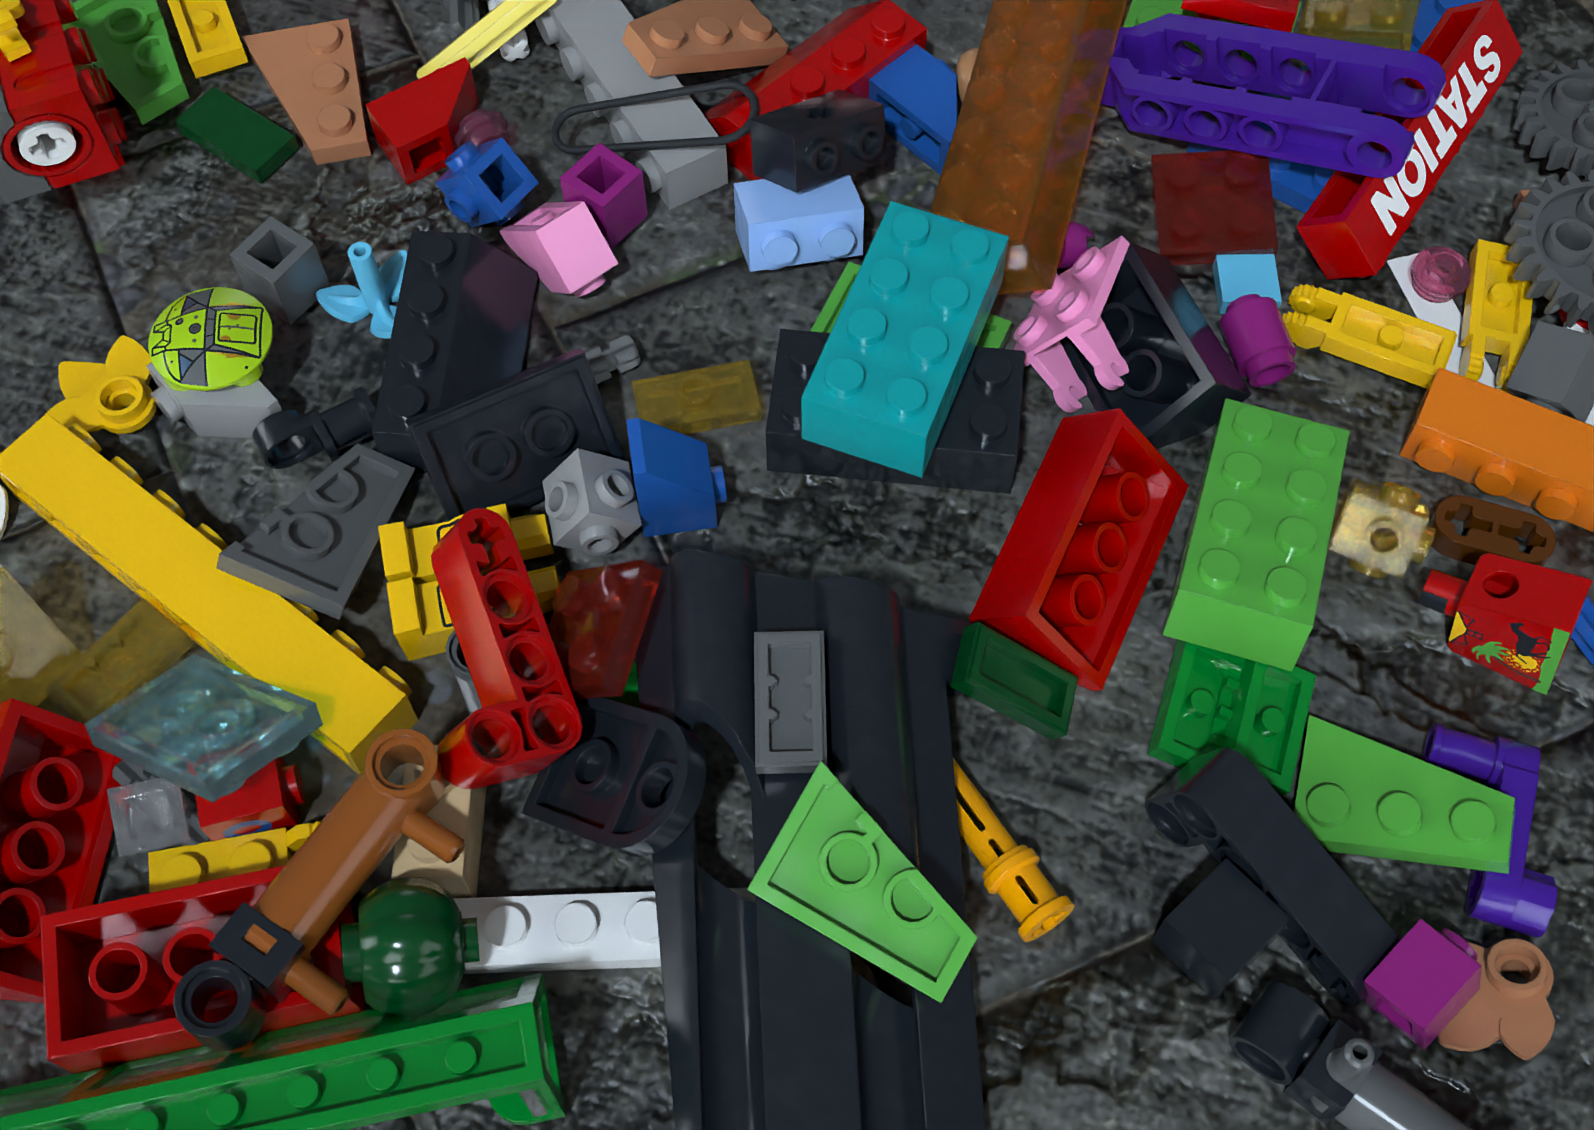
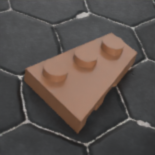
M681 0L628 22L622 38L623 44L649 77L771 65L784 56L789 47L772 27L771 22L761 14L751 0Z
M349 18L241 36L246 52L261 71L267 86L282 105L291 125L316 165L372 156L355 42Z

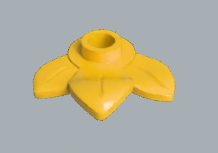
M122 335L109 350L105 364L77 361L61 362L58 365L60 389L65 400L50 408L46 413L67 429L76 423L88 433L105 429L112 433L126 434L141 429L152 419L157 407L156 402L151 396L153 391L148 386L152 377L146 367L151 363L149 353L137 341Z

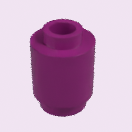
M1258 294L1244 295L1232 301L1226 308L1227 312L1221 317L1219 326L1240 376L1247 377L1250 385L1253 387H1264L1275 384L1291 375L1296 369L1293 358L1297 351L1276 301L1270 297H1260Z

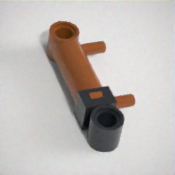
M395 729L383 733L371 744L366 754L365 768L252 907L243 902L210 942L209 946L221 960H209L196 965L182 977L174 994L173 1007L181 1025L204 1046L216 1051H233L247 1045L255 1038L265 1022L266 1004L261 993L262 990L280 1003H283L294 989L327 1014L335 1015L339 1013L349 999V990L313 965L315 960L310 954L403 834L447 864L454 862L460 856L465 847L464 839L427 815L439 803L444 793L445 778L435 747L424 734L413 729ZM415 763L423 767L420 776L412 783L395 785L388 782L392 771L400 765ZM225 990L237 991V1005L226 1019L216 1023L205 1022V1007L215 994Z

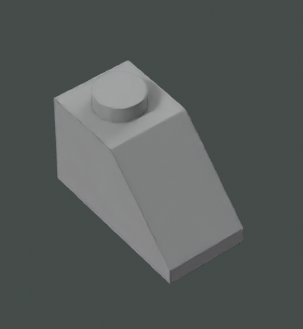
M152 362L146 366L158 386V389L152 392L151 396L161 411L172 423L182 418L201 437L252 438L255 427L263 419L271 414L282 411L278 400L259 380L244 387L230 385L210 391H175L165 383Z

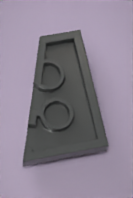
M357 443L307 483L305 492L281 510L277 507L260 522V527L241 543L235 541L219 554L216 569L340 620L380 543L378 526L390 524L412 481L416 468Z

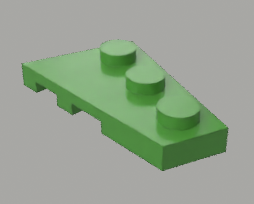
M77 0L73 3L78 21L71 24L73 27L77 26L78 29H86L98 59L97 62L91 63L92 67H97V69L104 67L108 83L115 95L142 125L190 98L158 0Z
M820 761L747 890L942 1003L978 937L890 840L872 817L859 805L825 764Z

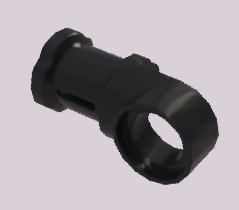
M361 386L353 390V398L321 413L314 409L303 415L299 411L284 410L271 414L255 427L252 433L253 442L265 464L270 468H288L324 450L331 462L340 458L341 450L372 436L376 409L365 389Z

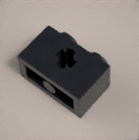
M840 89L749 119L753 174L795 192L886 160L884 104Z

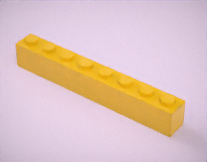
M46 413L0 453V478L14 496L356 773L360 774L365 768V758L371 744L383 733L395 729H411L418 722V718L408 700L412 690L398 674L386 666H383L378 672L362 660L365 657V653L358 644L339 629H336L331 635L316 624L319 618L311 608L288 598L284 599L276 593L216 569L219 554L228 547L224 540L203 523L195 529L183 519L186 517L185 512L164 491L158 489L151 495L142 488L141 485L144 483L142 478L123 459L115 456L110 462L99 454L102 451L100 445L78 424L74 423L67 429Z

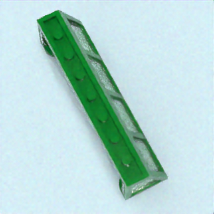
M542 973L456 991L445 1005L430 1014L419 1017L401 1018L400 1016H390L372 1009L260 1033L247 1045L233 1051H216L207 1046H200L0 1089V1130H349L484 1099H489L491 1107L503 1120L514 1125L536 1124L566 1117L545 981Z

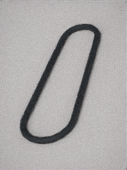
M721 80L567 108L553 122L551 137L557 149L566 154H587L595 145L569 146L560 139L559 132L562 124L573 115L720 89H735L744 93L749 99L751 110L745 124L734 133L718 137L602 144L613 152L725 145L735 142L749 133V119L758 116L759 104L757 96L749 86L738 81Z

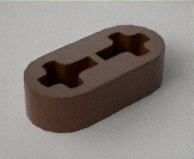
M1456 495L1443 500L1438 505L1426 527L1427 538L1431 546L1438 553L1472 565L1477 564L1481 555L1491 553L1544 566L1556 547V536L1551 526L1542 518L1531 513L1469 496ZM1452 519H1458L1463 522V531L1467 532L1466 536L1455 533V524L1451 522ZM1515 536L1526 539L1525 546L1530 550L1529 554L1518 551L1519 543L1514 540Z

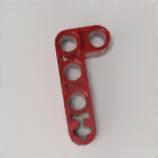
M475 508L467 511L433 547L431 554L432 567L482 706V708L474 711L449 732L439 743L437 749V756L444 778L452 785L462 789H478L534 775L544 770L572 749L579 741L582 732V722L514 534L507 521L498 513L485 508ZM511 666H513L520 673L521 677L514 672ZM534 728L541 733L545 742L537 736ZM473 740L478 742L483 747L484 751L486 752V756H483L479 751H477L476 747L473 744Z

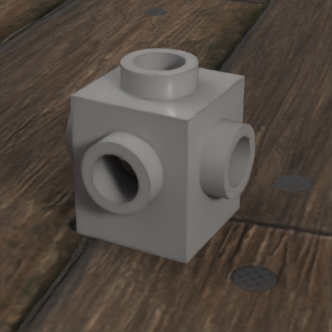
M577 448L542 481L545 494V510L549 516L553 544L556 546L579 550L591 556H606L642 525L628 461Z

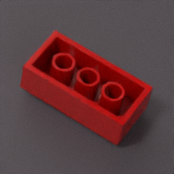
M286 865L40 916L47 1060L75 1074L204 1046L177 1020L173 1007L175 990L182 977L194 966L209 960H221L209 946L210 942L243 902L250 907L256 903ZM351 902L310 953L315 960L314 966L349 990V999L339 1013L329 1015L294 989L283 1003H280L262 990L261 993L266 1004L265 1022L258 1034L364 1011L361 982L346 984L343 970L341 928L342 924L354 923ZM225 990L215 994L205 1007V1022L216 1023L226 1019L237 1005V991Z

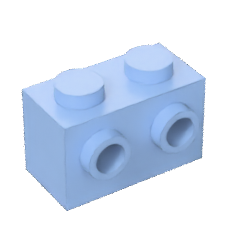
M850 174L799 192L792 191L766 179L734 183L735 229L750 272L778 270L787 266L820 261L832 262L840 258L863 255L864 206Z

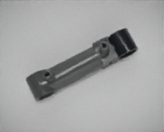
M1272 981L1266 985L1229 1038L1232 1050L1245 1064L1263 1077L1275 1083L1287 1085L1283 1093L1325 1124L1335 1119L1349 1130H1473L1381 1063L1378 1058L1383 1050L1340 1019L1330 1027L1331 1022L1327 1014L1317 1003L1301 991L1283 982Z

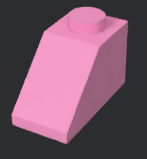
M584 201L544 203L499 231L504 241L528 267L538 273V278L554 293H573L575 297L586 295L606 281L603 273L619 264Z

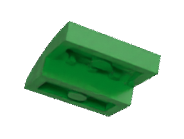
M1177 640L1147 755L1183 768L1196 756L1220 748H1230L1246 757L1279 795L1284 796L1290 793L1316 675L1297 666H1294L1292 671Z

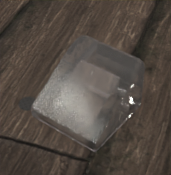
M179 774L107 789L119 857L130 858L191 842Z

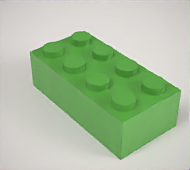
M1225 398L1208 448L1163 631L1164 636L1284 670H1293L1314 624L1350 433L1349 430Z

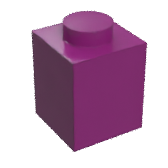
M601 143L595 145L560 177L564 202H585L611 250L648 216L643 171Z
M1420 919L1364 980V986L1368 991V996L1365 998L1366 1004L1421 1049L1425 1050L1480 989L1482 965L1476 961L1478 956L1475 950L1458 934L1447 928H1442L1438 932Z

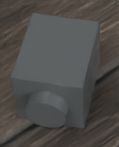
M269 216L229 254L246 293L256 298L265 309L290 325L317 300L316 292L318 290L331 287L315 243L272 216Z
M1538 321L1506 388L1516 397L1585 423L1594 406V335Z

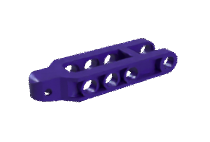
M1172 13L1134 27H1106L1092 30L1079 37L1071 45L1068 52L1074 88L1078 96L1088 102L1115 107L1130 131L1374 178H1388L1400 172L1413 149L1415 137L1413 131L1408 132L1397 121L1383 116L1362 113V110L1407 118H1418L1427 115L1434 109L1446 83L1445 71L1440 64L1431 57L1421 53ZM1183 41L1196 44L1202 52L1191 50ZM1108 42L1112 45L1113 49L1107 51L1102 47L1101 43ZM1236 50L1248 52L1256 61L1242 58ZM1289 59L1301 60L1311 70L1299 69ZM1170 77H1179V78H1181V80L1179 81V80H1173V79H1168V78H1170ZM1401 78L1415 79L1425 89L1412 88L1405 84ZM1193 80L1236 88L1235 90L1196 84L1193 83ZM1248 90L1287 96L1292 98L1291 100H1287L1270 96L1248 93ZM1148 101L1157 103L1166 112L1156 109ZM1201 111L1213 114L1219 121L1209 119ZM1255 121L1268 124L1275 132L1263 129ZM1368 142L1382 144L1391 153L1378 151L1370 146Z

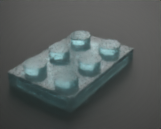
M193 654L84 725L95 747L204 799L215 802L220 797L238 790L247 778L277 757L293 751L302 739L321 727L323 723L315 702Z

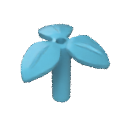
M356 242L349 247L347 253L360 290L353 285L331 286L318 290L316 292L317 300L326 312L345 322L355 323L364 319L370 313L373 314L370 333L379 338H391L397 307L390 305V303L397 302L399 298L407 251H399L378 269L371 246L366 242Z

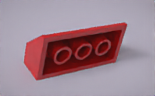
M880 0L849 8L746 82L745 85L749 86L757 96L759 104L758 116L838 89L868 99L869 79L916 44L926 51L927 28L891 0ZM735 90L703 113V115L718 136L734 133L745 124L751 110L750 102L744 93ZM750 131L739 140L725 144L727 161L751 181L763 179L753 174Z
M1120 408L1062 418L969 617L972 623L980 622L1078 677L1077 685L1091 691H1102L1189 486Z
M14 698L0 703V999L44 1003L40 916L93 905L124 788L112 777V770L129 753L135 752L137 742Z

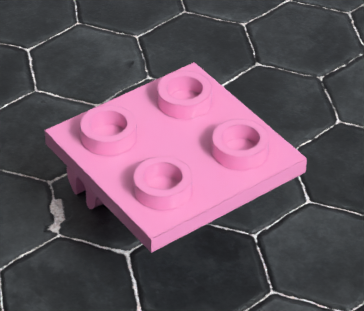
M1120 236L1101 249H1098L1096 246L1091 247L1077 259L1073 267L1058 275L1056 272L1047 275L1034 289L1031 295V299L1034 301L1028 317L1018 326L1013 336V339L1016 341L1013 350L1025 351L1024 367L1029 364L1032 365L1053 390V396L1057 405L1068 413H1073L1082 408V404L1078 400L1087 395V390L1079 379L1060 342L1064 337L1067 336L1091 363L1097 380L1104 388L1108 390L1118 389L1124 385V381L1120 377L1129 373L1126 361L1120 355L1100 316L1130 245L1123 236Z

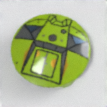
M226 287L200 289L175 300L158 316L149 335V356L165 383L175 391H210L230 385L244 387L256 382L263 373L262 362L271 347L273 326L265 307L250 294Z

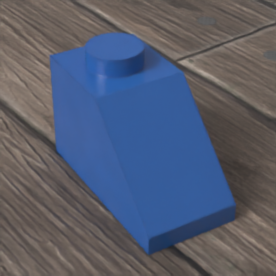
M916 44L869 79L868 99L884 104L885 131L944 179H947L954 173L957 145V75L943 60L933 57Z
M641 418L626 419L643 536L651 537L716 528L715 504L727 502L722 465L710 467L707 444Z

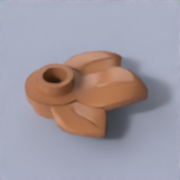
M1522 939L1502 940L1489 948L1467 942L1478 956L1476 961L1482 965L1480 989L1437 1036L1439 1043L1445 1048L1474 1052L1488 1048L1501 1039L1504 1045L1516 1056L1526 1061L1540 1053L1550 1042L1555 1026V1018L1546 1000L1551 992L1554 980L1553 970L1548 959L1537 946ZM1509 971L1517 972L1526 979L1527 983L1510 982L1502 977V974Z

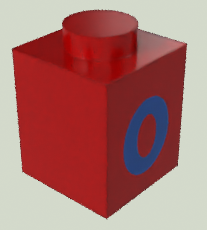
M273 744L191 765L200 828L212 842L285 827L287 830H290L294 826L299 825L296 805L306 802L303 780L296 764L287 766Z

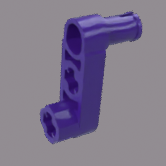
M1434 723L1425 742L1423 761L1440 768L1481 779L1482 785L1515 798V819L1509 874L1471 869L1466 893L1465 914L1467 917L1529 936L1542 937L1555 910L1558 887L1555 885L1554 877L1524 868L1539 779L1540 748L1498 735L1491 741Z

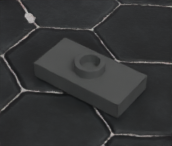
M824 631L754 632L756 774L814 773L820 761L827 767Z

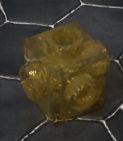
M1355 479L1331 533L1328 550L1351 558L1349 565L1366 575L1383 579L1387 573L1403 578L1410 561L1422 564L1434 539L1436 529L1427 526L1429 506L1419 503L1422 497L1419 493L1400 484L1384 482L1382 488ZM1389 528L1393 531L1385 533L1380 532L1377 529Z

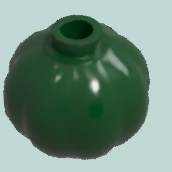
M405 877L391 879L379 885L361 900L359 922L342 924L341 940L345 983L363 982L365 1001L374 1009L386 1015L412 1018L434 1012L445 1005L456 993L463 977L465 963L480 961L477 918L462 919L461 911L450 893L437 883L423 878Z

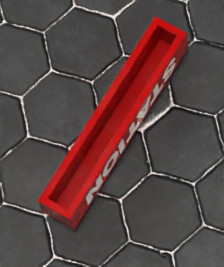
M1483 0L1448 8L1417 53L1431 57L1445 71V87L1434 109L1427 115L1418 118H1407L1378 112L1374 114L1397 121L1408 132L1413 131L1415 143L1402 170L1388 178H1374L1335 170L1296 228L1327 280L1351 277L1366 278L1378 273L1523 53L1498 0ZM1401 78L1405 84L1412 88L1425 89L1415 79ZM1368 142L1370 146L1378 151L1391 153L1382 144Z

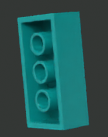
M890 201L801 397L802 439L922 478L1002 284L1009 236Z

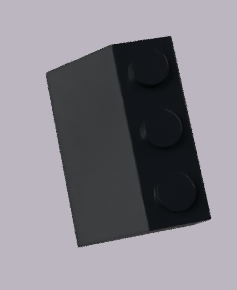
M1129 242L1130 245L1100 315L1120 355L1128 365L1129 373L1120 377L1124 381V385L1116 390L1104 388L1095 376L1094 367L1067 336L1061 339L1060 342L1079 379L1085 385L1087 396L1096 412L1120 408L1156 449L1203 433L1218 422L1225 398L1243 402L1252 393L1168 258Z

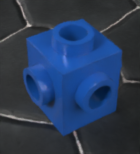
M503 137L476 146L472 141L464 143L445 160L449 170L435 182L445 195L444 200L448 209L459 220L469 223L471 227L494 222L497 226L506 223L523 207L521 200L539 183Z

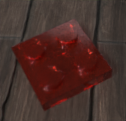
M1234 150L1151 155L1150 175L1157 253L1166 256L1171 265L1214 263L1216 255L1274 254L1276 258L1278 241L1268 157Z
M642 559L567 572L566 578L557 587L552 603L554 612L548 630L574 699L622 696L663 573L659 568Z

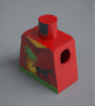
M1487 553L1480 556L1469 581L1432 569L1418 604L1455 618L1447 644L1452 652L1547 695L1593 580Z

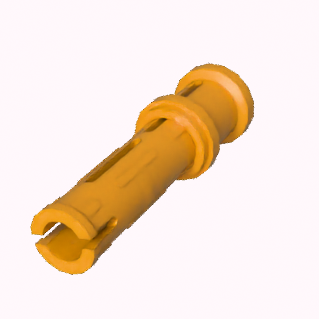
M953 758L956 793L984 829V831H980L956 799L959 834L985 869L982 878L984 879L983 885L986 890L992 895L999 894L1020 924L1017 933L1024 942L1033 941L1060 924L1073 911L1075 905L1068 896L1058 895L1037 866L1040 857L1035 850L1028 848L1026 845H1017L990 808L988 802L982 797ZM993 849H998L1002 855L998 857ZM1022 886L1026 887L1037 904H1033L1022 890Z

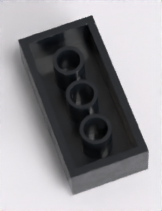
M780 329L765 432L767 471L1011 494L1018 457L1025 351L975 347L926 470L921 478L802 439L801 397L830 333Z

